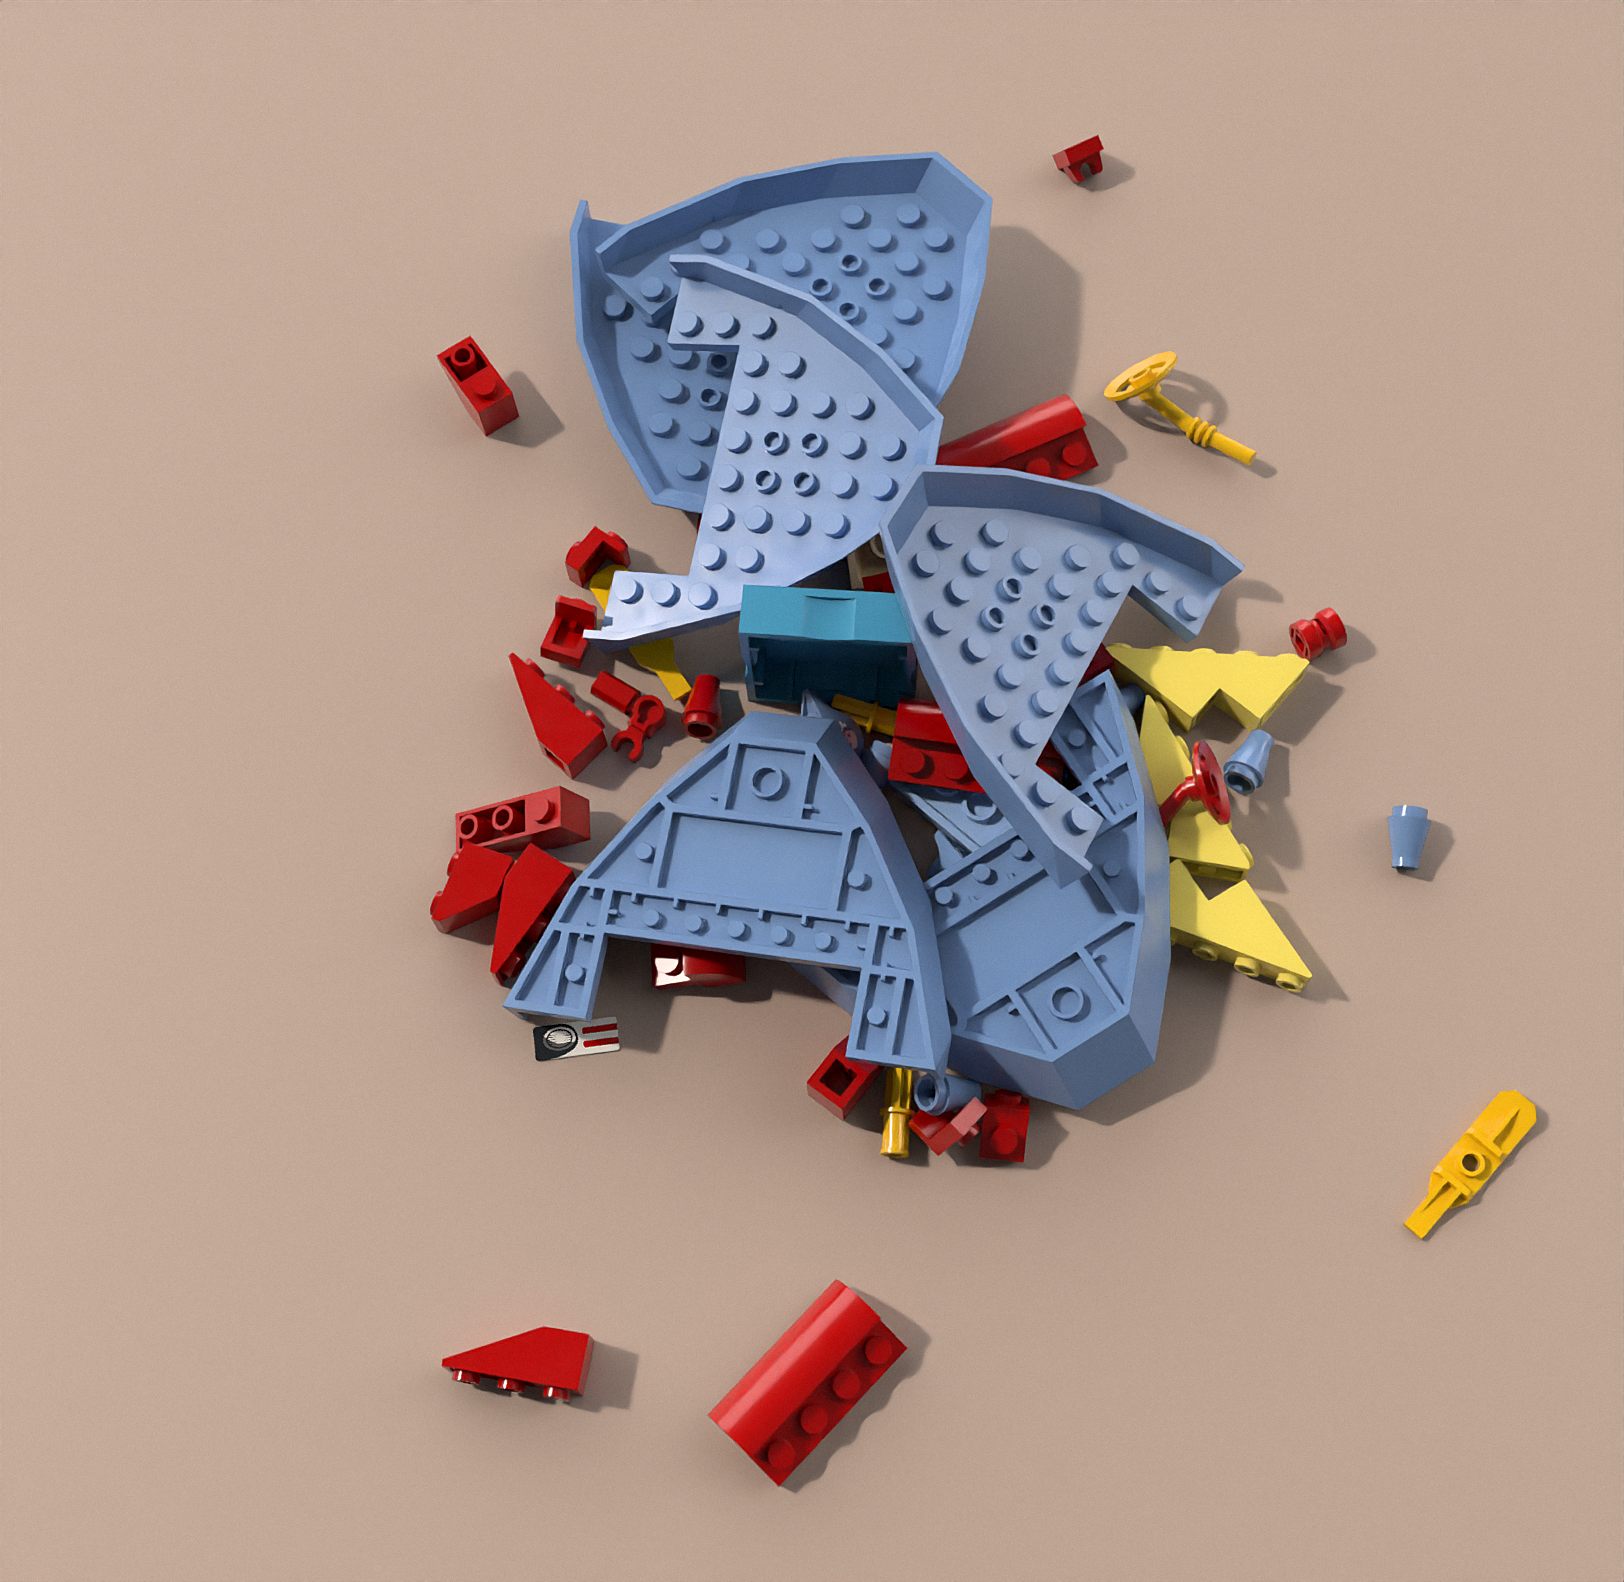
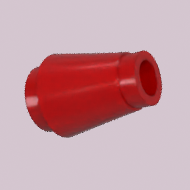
M701 674L696 677L681 715L684 732L693 738L710 739L722 727L720 680L711 674Z

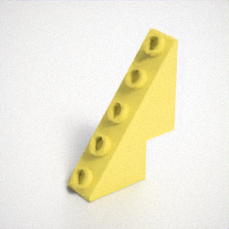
M1113 643L1106 647L1115 660L1112 675L1125 686L1129 683L1138 685L1144 692L1145 697L1150 695L1154 702L1159 700L1164 706L1168 718L1187 733L1192 730L1214 704L1250 732L1260 729L1303 680L1310 663L1306 659H1301L1296 654L1289 653L1269 657L1258 656L1257 653L1252 651L1220 654L1207 648H1199L1188 652L1174 651L1168 646L1139 649L1132 648L1124 643Z
M1146 695L1138 736L1159 808L1179 784L1185 782V777L1193 775L1192 765L1188 760L1190 753L1186 743L1179 735L1175 737L1167 724L1169 723V718L1164 706L1159 700L1154 702L1150 695ZM1189 799L1168 823L1166 837L1169 844V864L1179 858L1192 875L1241 882L1245 880L1249 868L1254 866V861L1248 848L1243 843L1238 844L1231 833V820L1226 825H1219L1209 815L1201 800L1192 802Z
M1179 858L1169 864L1171 945L1178 943L1192 948V952L1196 956L1205 960L1216 961L1218 958L1234 964V968L1238 972L1248 976L1257 977L1261 974L1276 980V984L1287 991L1298 993L1306 988L1313 975L1246 880L1239 882L1208 901Z

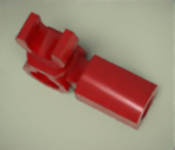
M603 670L592 684L590 694L626 716L630 713L632 714L627 721L629 727L615 734L610 746L617 753L624 743H633L634 748L628 757L635 764L643 756V743L646 738L651 739L656 731L665 726L667 721L666 710L658 697L653 695L641 697V691L608 671Z

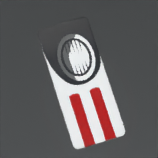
M616 1017L592 1019L591 1023L577 1021L540 1026L533 1029L535 1058L537 1061L616 1051L620 1048Z

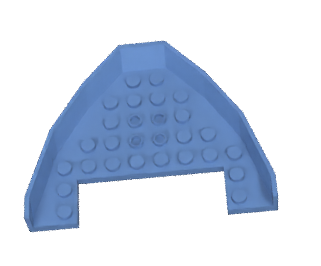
M938 152L842 157L737 178L623 226L594 250L602 277L652 324L676 306L682 276L670 264L671 254L708 255L811 294L882 348L938 409L960 370L985 283L993 198Z
M580 199L570 229L576 340L607 427L652 504L702 514L738 352L673 350L667 344L675 307L652 324L602 277L594 249L625 225L591 219L588 201Z
M670 255L669 262L682 276L667 344L673 350L738 352L689 576L615 570L601 631L584 629L583 638L604 654L731 621L740 616L743 584L797 587L822 574L880 533L878 522L916 464L935 465L945 419L944 416L882 348L811 294L708 255Z
M916 464L878 522L889 576L919 665L973 776L1061 890L1090 872L1093 864L1086 860L1084 856L1104 818L1040 769L1035 763L1123 601L1128 595L1186 643H1189L1199 634L1223 585L1240 574L1245 565L1213 539L1101 488L1007 468Z
M1109 669L1075 690L1049 737L1050 742L1080 784L1071 793L1104 818L1084 856L1086 860L1093 864L1090 872L1060 890L1014 828H1011L923 883L931 901L952 1036L947 1068L974 1081L1076 1110L1082 1109L1155 1063L1171 960L1169 844L1134 719ZM785 961L853 1017L861 972Z
M750 711L672 774L571 885L502 1007L519 1019L527 1020L528 1014L591 1023L609 937L861 972L845 1056L849 1061L929 1072L935 1080L944 1081L952 1038L931 901L886 798L834 720L760 711Z

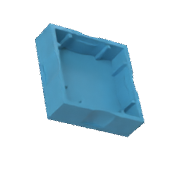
M743 584L738 633L742 659L746 663L745 683L748 701L802 704V692L808 688L816 690L828 705H831L836 694L870 704L878 701L880 707L890 710L898 709L899 696L915 699L918 659L895 593Z

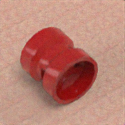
M1330 607L1316 612L1314 618L1309 621L1301 619L1289 626V635L1296 652L1302 659L1308 661L1320 657L1323 650H1336L1347 643V633L1344 624L1335 610Z

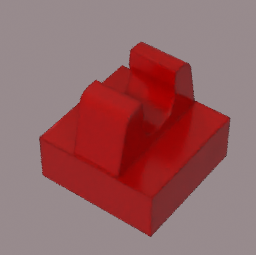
M1099 135L1052 155L1058 170L1063 168L1073 183L1084 180L1081 173L1082 164L1089 166L1092 175L1098 174L1103 170L1100 151L1104 148Z

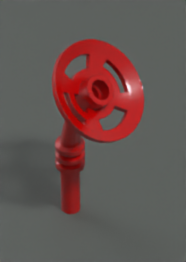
M1204 740L1195 742L1192 753L1193 775L1185 777V782L1180 783L1159 807L1164 828L1189 799L1192 802L1201 800L1209 815L1219 825H1226L1230 822L1231 811L1228 792L1217 759Z

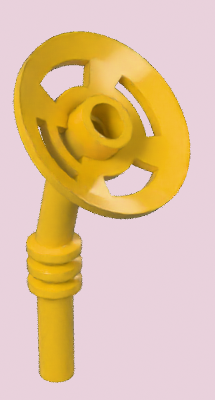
M1162 352L1138 362L1117 376L1106 387L1104 396L1108 401H1122L1138 396L1140 401H1146L1150 407L1185 432L1187 439L1191 440L1194 438L1193 441L1196 444L1202 442L1201 446L1204 448L1211 446L1247 466H1250L1256 457V451L1218 432L1217 426H1210L1208 421L1202 422L1200 417L1193 419L1159 393L1162 390L1159 383L1170 374L1178 361L1174 352ZM1131 383L1126 391L1120 392L1126 385Z

